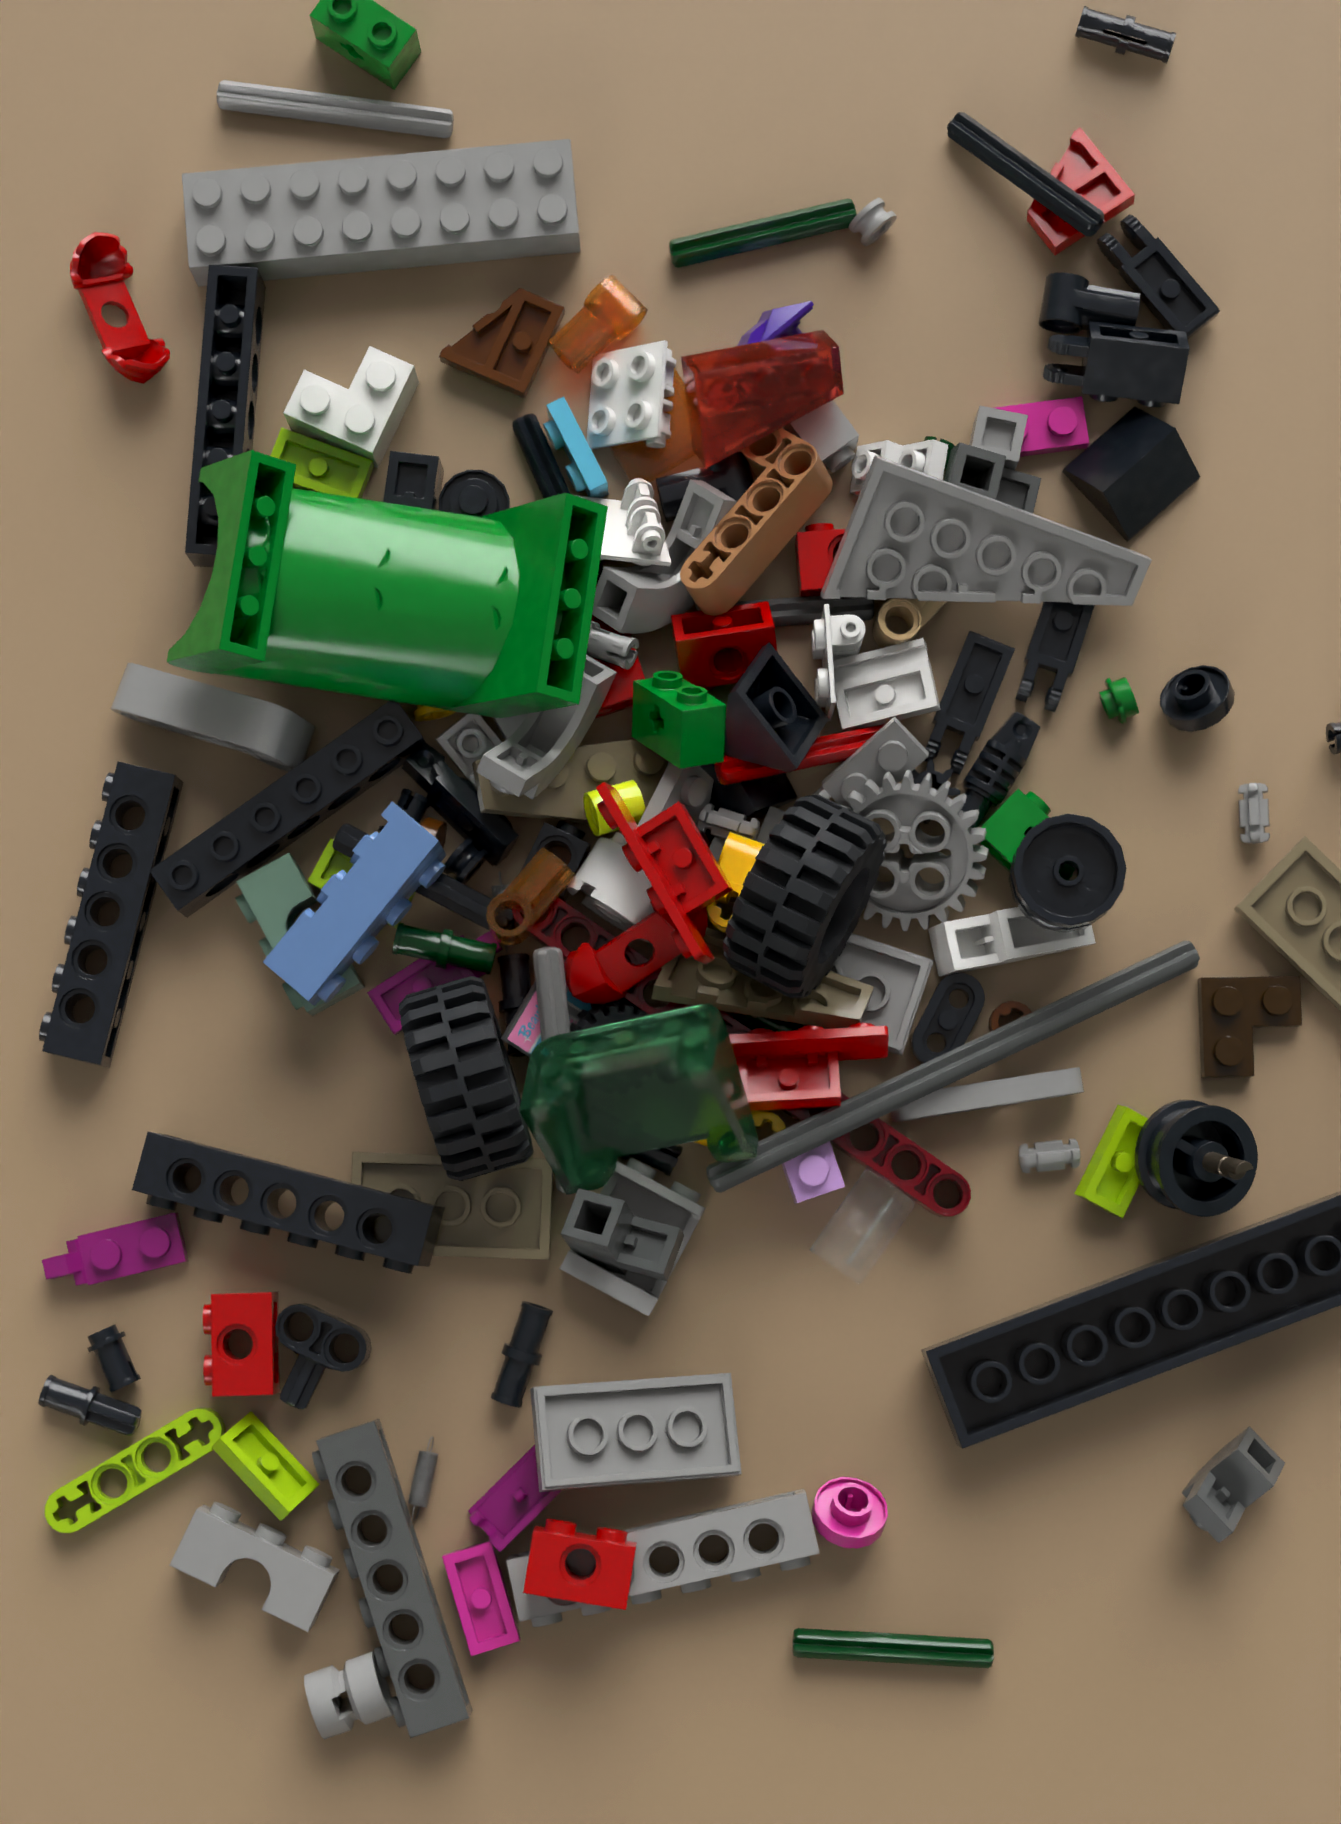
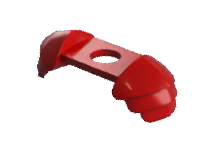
M94 232L82 239L73 252L72 261L70 262V278L73 287L78 290L103 348L101 352L106 361L115 371L130 381L145 384L154 375L159 373L168 362L170 350L165 347V341L162 338L149 339L124 283V280L133 275V267L127 262V250L120 245L119 237L114 234ZM105 305L119 307L126 315V325L123 327H113L106 323L101 314L102 307Z
M650 900L654 910L653 913L596 951L589 943L585 942L578 947L577 951L570 952L564 961L566 983L572 996L585 1003L601 1005L620 1000L626 996V990L680 955L681 952L671 935L677 928L669 914L666 913L662 916ZM707 907L691 916L702 938L705 936L708 923ZM635 939H645L653 945V955L644 964H632L625 958L627 945Z

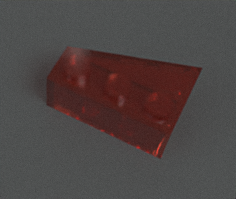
M824 329L681 357L692 448L706 469L844 394L839 346Z

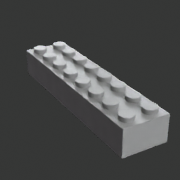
M570 139L182 174L189 269L198 287L207 286L209 265L256 267L259 269L263 281L581 252Z

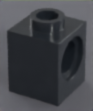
M559 821L556 827L544 822L518 875L521 882L529 886H540L547 889L566 902L570 894L567 887L591 851L590 843L583 841L586 833L563 821ZM555 846L564 847L571 853L569 864L561 870H551L543 863L545 853Z

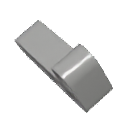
M127 663L111 707L112 711L127 718L248 753L270 766L288 772L304 761L316 728L296 713L277 704L134 663Z

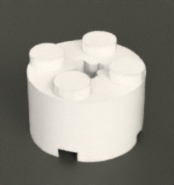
M616 832L613 838L600 837L567 887V890L573 896L580 889L586 894L581 904L622 931H626L654 912L646 892L652 885L643 870L637 873L630 865L622 851V846L627 844V841L623 834Z

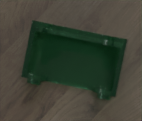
M698 1004L555 1035L539 1043L532 1051L519 1111L566 1195L577 1193L578 1188L589 1191L603 1187L613 1176L619 1156L707 1139L708 1150L712 1157L723 1163L738 1162L756 1158L758 1133L727 1026L720 1011L714 1005Z

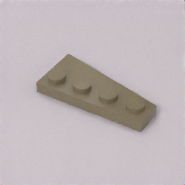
M635 739L578 746L559 774L533 800L524 794L518 797L514 794H506L495 789L489 779L476 772L481 759L475 760L472 767L481 813L544 819L545 817L570 820V822L588 824L583 804L584 793L597 790L596 787L603 782L615 785L634 780L641 791L646 809L669 761Z
M706 928L703 939L711 951L714 960L705 965L695 960L693 956L686 959L681 953L663 966L654 984L651 999L832 1029L848 1028L850 1025L861 1023L870 1002L874 986L830 971L827 976L823 977L821 984L816 990H812L810 995L802 998H790L731 968L723 954V941L727 934Z

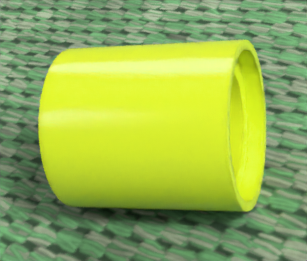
M629 780L611 785L617 789L638 825L645 811V804L637 783L634 780ZM597 790L586 792L583 795L584 810L592 832L595 836H600L620 830L619 827L612 830L602 817L597 804L603 801Z

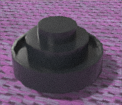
M466 470L455 474L444 484L439 496V511L481 517L510 508V498L505 485L495 475L483 470Z
M1201 665L1188 668L1176 674L1167 682L1160 695V706L1169 724L1174 728L1188 732L1199 731L1217 724L1229 713L1234 704L1235 692L1225 672L1214 666Z

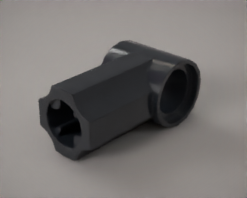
M1065 272L1051 273L1046 276L1039 326L1045 330L1061 334L1079 333L1081 330H1088L1089 321L1135 326L1140 307V293L1089 285V281L1086 278L1077 274Z
M742 452L726 453L710 459L704 464V467L656 478L659 500L666 522L675 520L690 479L702 480L736 501L754 483L750 465Z

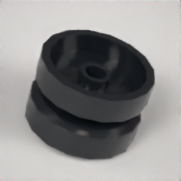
M1064 814L1046 818L1028 831L1012 858L1009 883L1013 900L1026 918L1044 929L1065 933L1085 929L1105 916L1123 890L1126 864L1122 847L1108 828L1090 817ZM1064 864L1074 867L1072 875L1077 876L1074 880L1067 881L1060 876L1059 870L1062 869Z

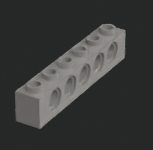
M804 1489L622 1530L628 1532L627 1541L637 1542L628 1597H631L632 1604H642L662 1598L660 1590L679 1585L682 1593L703 1590L711 1587L710 1578L730 1574L732 1582L752 1579L761 1575L760 1567L780 1563L782 1571L804 1567L811 1564L809 1556L820 1554ZM762 1523L773 1526L778 1532L775 1545L764 1551L755 1549L749 1543L750 1531L753 1527ZM709 1535H719L729 1545L726 1556L716 1562L704 1559L699 1552L701 1541ZM660 1546H668L674 1549L679 1556V1563L676 1568L668 1573L656 1571L649 1561L650 1554L654 1549ZM575 1549L568 1554L566 1559L568 1568L579 1576L590 1574L596 1567L594 1555L586 1549ZM530 1551L509 1555L506 1560L519 1622L531 1619L533 1627H540L562 1621L561 1612L581 1608L582 1616H587L612 1609L610 1607L525 1594L523 1590Z

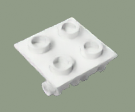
M664 340L593 355L587 443L591 450L646 440V446L664 448L666 446V439L671 438V415L664 412L673 410V402L664 399V397L674 395L673 377L677 362L676 359L672 358V350L667 348V341Z
M642 478L632 479L625 488L622 501L578 496L608 506L600 560L632 562L640 566L671 565L665 532L661 525V516L658 505L653 499L654 490L648 481Z
M824 604L821 619L813 621L814 630H811L813 659H822V668L817 669V678H815V701L819 707H825V714L829 718L828 721H831L836 704L833 660L859 653L865 635V624L855 615L830 616L829 604Z

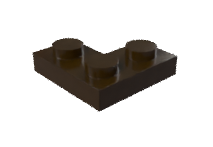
M1300 976L1202 977L1197 979L1201 1078L1253 1077V1028L1302 1026Z

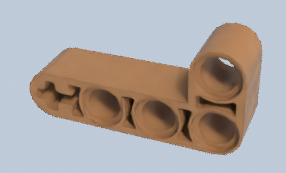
M763 423L752 427L746 432L741 442V449L757 479L681 567V581L704 614L716 616L729 611L832 491L833 482L816 449L810 443L777 425Z

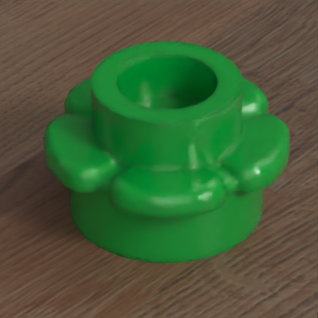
M1126 677L1113 682L1110 678H1107L1105 680L1107 689L1099 692L1102 706L1109 720L1118 717L1120 723L1124 724L1127 722L1126 718L1139 714L1137 702Z

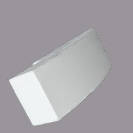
M1019 907L997 910L986 915L947 921L928 929L939 977L1026 960L1096 943L1092 925L1085 929L1066 933L1048 930L1026 918Z

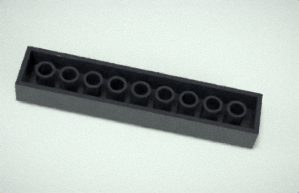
M1341 1191L921 1349L957 1446L964 1449L1340 1306Z

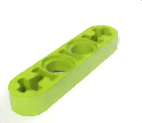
M200 1407L191 1410L67 1483L49 1496L45 1504L44 1513L47 1523L60 1533H72L103 1517L213 1451L211 1447L225 1434L226 1426L223 1418L217 1411L210 1408ZM195 1417L201 1423L210 1420L214 1427L208 1433L210 1442L206 1445L202 1439H198L187 1444L183 1448L189 1452L190 1456L183 1459L179 1443L169 1432L176 1429L177 1437L180 1438L195 1428L192 1421ZM153 1442H160L166 1445L171 1453L169 1466L161 1472L149 1469L144 1461V1452ZM110 1468L122 1471L127 1479L125 1492L117 1498L105 1495L100 1486V1479L103 1473ZM88 1481L91 1496L102 1508L96 1511L93 1501L78 1509L76 1512L78 1521L76 1523L70 1517L61 1519L58 1514V1510L64 1506L61 1498L65 1495L68 1501H74L84 1496L88 1491L82 1487V1484Z

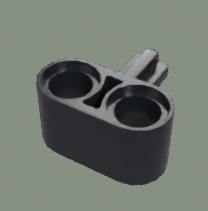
M307 1303L290 1305L282 1310L277 1317L275 1329L278 1339L283 1345L298 1355L280 1393V1399L294 1408L304 1410L308 1407L326 1368L341 1372L351 1371L365 1364L370 1357L372 1349L371 1340L366 1331L315 1305ZM297 1312L306 1313L313 1321V1333L305 1341L297 1340L289 1331L290 1319ZM343 1333L352 1335L359 1343L358 1356L352 1362L341 1361L334 1353L335 1340Z

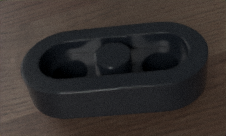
M954 973L946 976L937 985L911 1038L912 1052L920 1063H926L965 1044L985 1001L983 987L976 978L966 973ZM959 990L966 995L967 1003L965 1007L955 1008L950 1004L949 995L952 991ZM938 1034L944 1039L945 1046L941 1052H932L927 1047V1038L930 1035Z

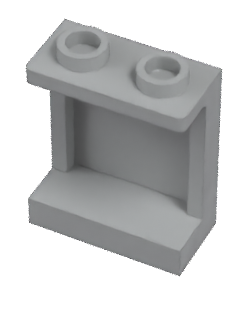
M631 1157L626 1166L616 1161L600 1194L625 1200L634 1216L681 1228L684 1238L671 1270L672 1273L706 1209L697 1204L701 1194L674 1181L671 1189L655 1182L653 1178L657 1171ZM572 1249L568 1251L559 1268L647 1316L651 1314L667 1281L627 1271L625 1276L609 1271L582 1258Z

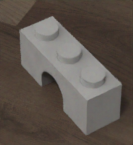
M214 1502L212 1507L203 1505L197 1508L170 1566L213 1587H217L224 1581L229 1568L235 1560L243 1558L256 1560L266 1568L271 1581L270 1592L262 1610L308 1632L314 1626L340 1569L330 1565L333 1558L325 1552L305 1545L303 1551H300L284 1543L287 1535L268 1525L260 1523L256 1530L239 1521L241 1517L240 1512L222 1503Z

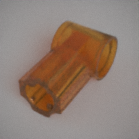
M614 275L603 279L587 296L583 304L584 307L549 340V346L554 350L558 358L577 374L615 338L619 341L633 332L647 314L648 309Z
M542 847L505 891L498 894L489 903L486 918L491 935L495 940L504 945L522 943L530 935L535 923L576 877L575 873L555 854ZM506 908H516L524 915V920L516 929L504 930L496 923V917L499 912Z

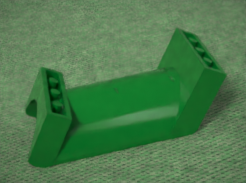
M254 450L201 468L198 482L204 483L214 495L218 514L217 551L211 579L200 609L186 633L169 649L167 663L196 672L227 675L495 718H507L579 705L608 506L569 493H562L479 517L293 489L297 464Z

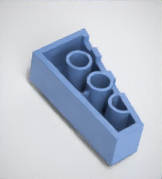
M393 801L381 814L388 821L381 832L378 833L376 831L370 836L368 834L364 835L352 850L354 854L351 857L350 863L353 866L348 873L344 870L339 871L337 874L332 875L322 887L316 899L321 904L316 912L310 908L303 911L263 961L265 965L314 1006L321 999L325 1003L329 1002L340 991L346 982L342 974L354 961L360 965L374 952L379 944V941L375 938L387 923L391 926L398 924L413 905L408 900L420 885L426 889L430 887L446 867L441 862L445 858L446 853L439 840Z

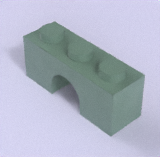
M290 853L236 881L243 894L235 899L249 924L257 920L266 936L259 940V944L266 957L293 925L298 914L318 902L299 865ZM352 964L342 974V977L346 980L345 984L327 1003L321 999L314 1006L286 982L282 984L294 1008L298 1010L304 1006L306 1012L312 1016L365 988Z

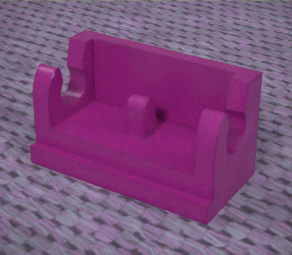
M535 1444L468 1510L471 1514L469 1517L471 1522L486 1532L490 1537V1543L499 1552L561 1492H539Z

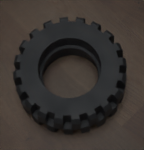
M807 795L796 800L794 806L786 810L782 820L770 832L767 842L761 847L751 871L748 872L742 884L744 886L740 895L736 898L732 909L733 914L728 921L725 931L727 936L723 941V954L730 967L790 998L807 997L811 994L812 990H816L821 984L823 977L828 975L835 960L844 950L851 933L854 932L859 922V917L869 901L872 888L876 884L879 868L885 856L884 849L887 846L886 835L880 825L821 795Z
M469 976L406 995L398 1007L405 1044L427 1122L448 1177L464 1181L525 1163L534 1152L514 1073L507 1055V1049L504 1041L501 1039L500 1026L484 980Z

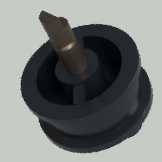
M1186 1099L1170 1102L1159 1108L1149 1117L1142 1127L1136 1142L1135 1169L1138 1179L1147 1194L1164 1206L1178 1209L1194 1216H1216L1232 1209L1247 1194L1256 1175L1258 1151L1253 1133L1238 1114L1224 1107Z

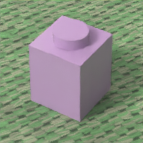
M830 1141L782 1164L795 1204L845 1187Z

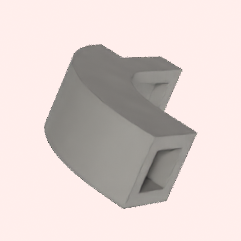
M690 479L671 531L665 539L671 565L604 566L596 587L592 615L619 633L636 634L659 629L671 623V615L683 614L689 610L695 602L681 581V567L737 501L702 480Z
M586 655L579 705L529 713L518 729L507 740L483 754L476 772L489 779L491 785L503 793L514 794L518 797L524 794L533 800L554 780L581 743L599 712L617 672Z

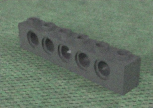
M380 1419L316 1440L319 1450L312 1452L313 1462L319 1479L321 1481L328 1479L334 1499L328 1501L330 1516L336 1530L344 1528L350 1548L343 1550L345 1563L352 1579L359 1577L365 1597L359 1599V1606L366 1627L369 1629L375 1626L381 1646L374 1649L375 1657L382 1677L391 1676L397 1696L390 1698V1703L398 1727L407 1726L410 1738L470 1718L473 1711ZM361 1466L368 1470L372 1478V1484L368 1492L355 1493L349 1489L346 1483V1473L350 1467ZM377 1515L385 1521L387 1536L383 1541L372 1542L364 1537L361 1523L365 1516ZM391 1564L399 1568L403 1575V1584L400 1589L388 1591L379 1585L377 1570L380 1566ZM399 1614L413 1616L419 1625L418 1636L410 1640L399 1638L392 1628L393 1618ZM418 1663L429 1666L435 1676L434 1684L426 1689H419L413 1686L408 1679V1669L410 1666Z

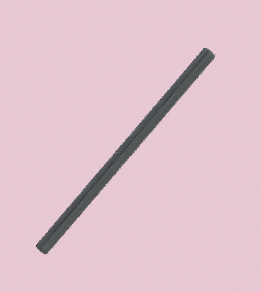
M1182 941L853 1096L841 1102V1106H832L709 1164L706 1168L707 1178L716 1192H724L1196 968L1200 960L1198 951L1190 941Z

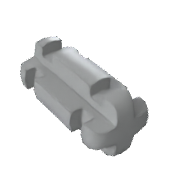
M1248 783L1241 785L1238 789V794H1243V800L1238 802L1239 827L1245 828V834H1240V839L1244 843H1264L1270 838V833H1265V827L1270 826L1269 799H1263V793H1268V787L1265 784Z
M712 804L705 805L700 812L697 828L702 833H706V830L709 829L711 830V836L724 840L727 839L729 832L752 840H756L758 837L760 822L756 818H751L749 822L746 821V815L721 807L718 811H715V806Z
M1068 1139L1069 1144H1063L1062 1140L1034 1143V1148H1028L1027 1144L1020 1145L1018 1156L1022 1172L1030 1173V1168L1036 1167L1037 1172L1065 1169V1164H1071L1072 1168H1077L1080 1166L1081 1158L1077 1140Z

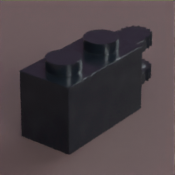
M1089 321L1086 337L1066 336L1063 334L1050 336L1047 347L1050 351L1061 355L1083 357L1081 366L1059 363L1045 365L1043 377L1047 381L1057 384L1081 386L1082 394H1089V397L1101 402H1114L1118 398L1136 399L1138 403L1154 408L1164 407L1166 403H1180L1190 350L1186 332Z

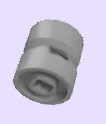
M374 1651L346 1660L343 1670L339 1671L331 1665L304 1676V1686L311 1714L323 1739L352 1730L354 1721L358 1719L367 1725L393 1716L389 1686L386 1678H383L380 1673ZM347 1691L349 1698L342 1699L340 1694Z

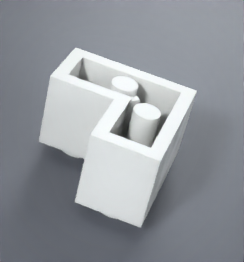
M369 346L349 389L304 370L283 414L291 430L373 460L374 467L378 468L419 384L415 367Z

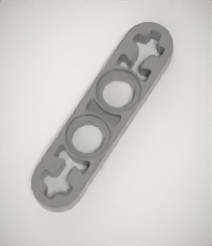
M1080 1067L941 1088L890 1113L892 1123L1068 1096L1083 1093L1084 1088Z

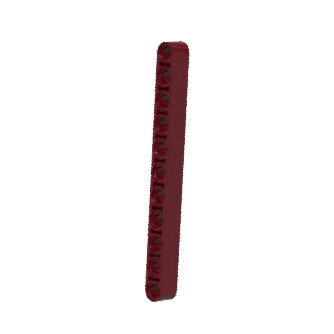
M529 886L522 889L513 900L512 913L518 927L543 946L560 948L563 952L564 960L572 952L562 944V937L569 928L582 927L586 929L590 934L589 944L595 951L615 938L614 935L540 886ZM541 899L549 905V913L543 921L530 923L524 920L522 908L529 900ZM627 945L625 957L630 963L640 965L649 961ZM662 968L657 969L626 990V996L621 998L646 1013L652 1021L682 1042H684L686 1037H693L684 1026L686 1016L693 1011H704L711 1017L713 1021L711 1031L719 1032L723 1035L745 1034L751 1031L721 1010L669 1002L662 1008L649 1006L644 1001L643 993L650 984L656 982ZM721 1067L737 1079V1067ZM841 1092V1102L849 1099V1097ZM808 1108L781 1109L798 1122L811 1117ZM879 1118L867 1123L875 1130L877 1135L876 1144L869 1151L856 1149L850 1141V1132L830 1141L837 1149L936 1216H955L962 1213L968 1207L971 1199V1189L968 1181L961 1174ZM898 1152H908L917 1160V1173L910 1180H902L893 1173L891 1162ZM941 1180L953 1182L959 1191L958 1202L950 1209L940 1207L933 1197L935 1185Z

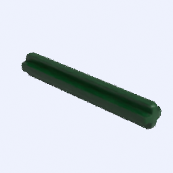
M846 198L672 239L669 242V253L674 267L680 268L849 228V224L857 213L852 199Z
M807 1628L795 1629L792 1637V1652L797 1658L990 1668L994 1660L993 1642L989 1639Z

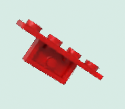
M606 782L601 783L596 789L603 801L598 803L597 807L612 830L619 827L626 839L627 844L622 846V851L630 865L637 873L643 870L652 886L646 892L652 904L662 916L668 913L677 930L671 933L675 944L686 959L693 956L695 960L706 965L714 960V957L691 916L728 894L733 888L684 804L678 801L638 827L617 789Z
M856 1023L848 1028L832 1029L811 1025L802 1027L797 1031L780 1032L759 1028L745 1034L728 1035L708 1031L697 1036L684 1038L686 1068L737 1067L739 1112L841 1106L838 1061L888 1057L889 1035L887 1026H875L871 1023Z

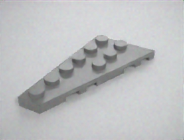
M875 455L820 595L823 599L864 597L867 600L905 598L918 599V601H1021L1022 603L1041 604V602H1072L1079 605L1132 606L1149 568L1151 559L1146 555Z

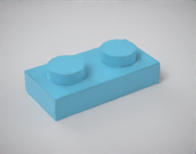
M564 396L547 404L549 421L544 423L543 426L553 448L558 450L563 447L571 464L565 466V470L575 491L579 493L585 490L588 497L602 498L608 495V482Z

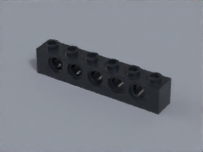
M209 265L185 545V554L196 567L213 568L218 541V514L214 495L204 483L198 482L200 470L202 467L253 450L266 290L259 269L256 267Z
M388 701L153 867L149 872L176 910L188 918L236 884V881L250 874L401 767L407 757L426 742L400 704L396 701Z
M118 761L115 773L109 772L106 776L102 790V801L107 802L102 821H95L89 841L90 849H94L90 869L83 868L77 885V896L82 897L78 915L70 917L65 931L64 943L70 945L65 965L58 964L53 976L52 992L57 993L52 1013H45L40 1026L39 1040L44 1042L43 1052L110 1068L157 887V881L149 870L164 860L184 783L175 774ZM132 807H143L145 819L142 825L134 830H125L123 816L126 811ZM121 854H129L133 861L131 871L122 878H113L110 871L112 861ZM107 902H117L120 907L118 920L110 926H101L98 921L100 908ZM103 949L107 954V965L99 974L90 975L86 970V959L92 951ZM90 997L95 1004L94 1015L85 1023H77L73 1016V1008L81 998Z
M149 1131L147 1132L132 1188L133 1191L148 1194L146 1204L175 1211L177 1202L195 1207L193 1216L222 1223L224 1215L242 1219L240 1225L242 1230L269 1236L271 1227L289 1232L288 1242L317 1248L318 1240L336 1244L334 1253L336 1255L364 1261L366 1253L385 1257L382 1267L412 1274L414 1265L430 1266L445 1207ZM195 1165L200 1170L202 1179L197 1190L191 1193L185 1185V1175ZM243 1178L248 1184L249 1193L247 1199L238 1205L232 1198L231 1189L236 1180ZM290 1190L296 1198V1208L289 1217L285 1218L278 1209V1200L285 1191ZM337 1202L344 1211V1220L341 1226L333 1231L326 1224L325 1213L331 1204ZM381 1215L387 1216L392 1224L391 1236L384 1243L378 1242L372 1232L374 1221Z

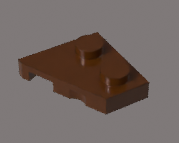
M519 288L502 302L501 307L496 312L486 314L472 325L473 330L452 347L448 344L443 348L439 355L440 362L522 398H526L562 321L565 309L559 304Z

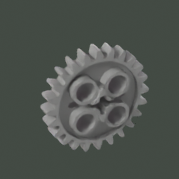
M906 770L902 783L896 784L892 774L886 772L882 788H879L873 780H866L864 785L866 797L854 790L850 792L847 800L852 808L843 807L869 820L874 818L887 819L894 826V832L885 837L887 846L884 849L885 856L881 866L891 870L894 879L889 882L876 881L870 893L863 919L868 920L876 912L883 914V928H887L893 917L900 918L902 930L907 931L911 920L917 918L921 927L926 930L929 927L932 914H935L942 923L947 922L949 917L948 905L962 912L966 903L962 894L970 897L976 896L978 886L971 879L979 880L984 878L986 868L977 862L987 859L989 848L975 844L985 839L987 831L986 828H971L978 819L979 811L970 810L963 812L961 809L965 804L967 795L964 793L954 799H950L947 796L951 784L949 781H946L936 790L931 788L932 774L930 773L925 775L921 784H914L911 770ZM928 819L936 820L943 826L945 833L935 837L928 836L921 830L919 823ZM901 844L909 845L910 852L914 853L913 858L904 857V851L900 849ZM948 849L951 851V855L945 856L938 851ZM928 867L935 868L941 872L944 880L937 884L927 883L922 879L919 871Z

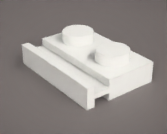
M924 638L833 660L836 704L841 727L844 732L886 724L894 717L902 720L941 710Z

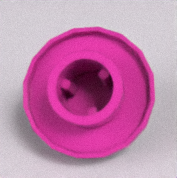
M840 1477L829 1480L819 1488L812 1506V1522L818 1533L830 1543L843 1548L858 1549L874 1543L880 1538L888 1517L887 1503L881 1492L870 1483L858 1478Z

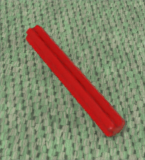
M885 724L817 737L796 770L845 761ZM726 755L723 762L714 764L717 779L723 785L786 773Z

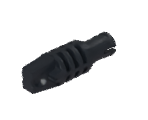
M1018 712L1012 713L993 737L987 741L963 780V789L967 798L961 810L963 812L970 810L979 811L978 819L971 828H978L991 806L996 807L1002 803L1026 764V760L1038 735L1040 726Z

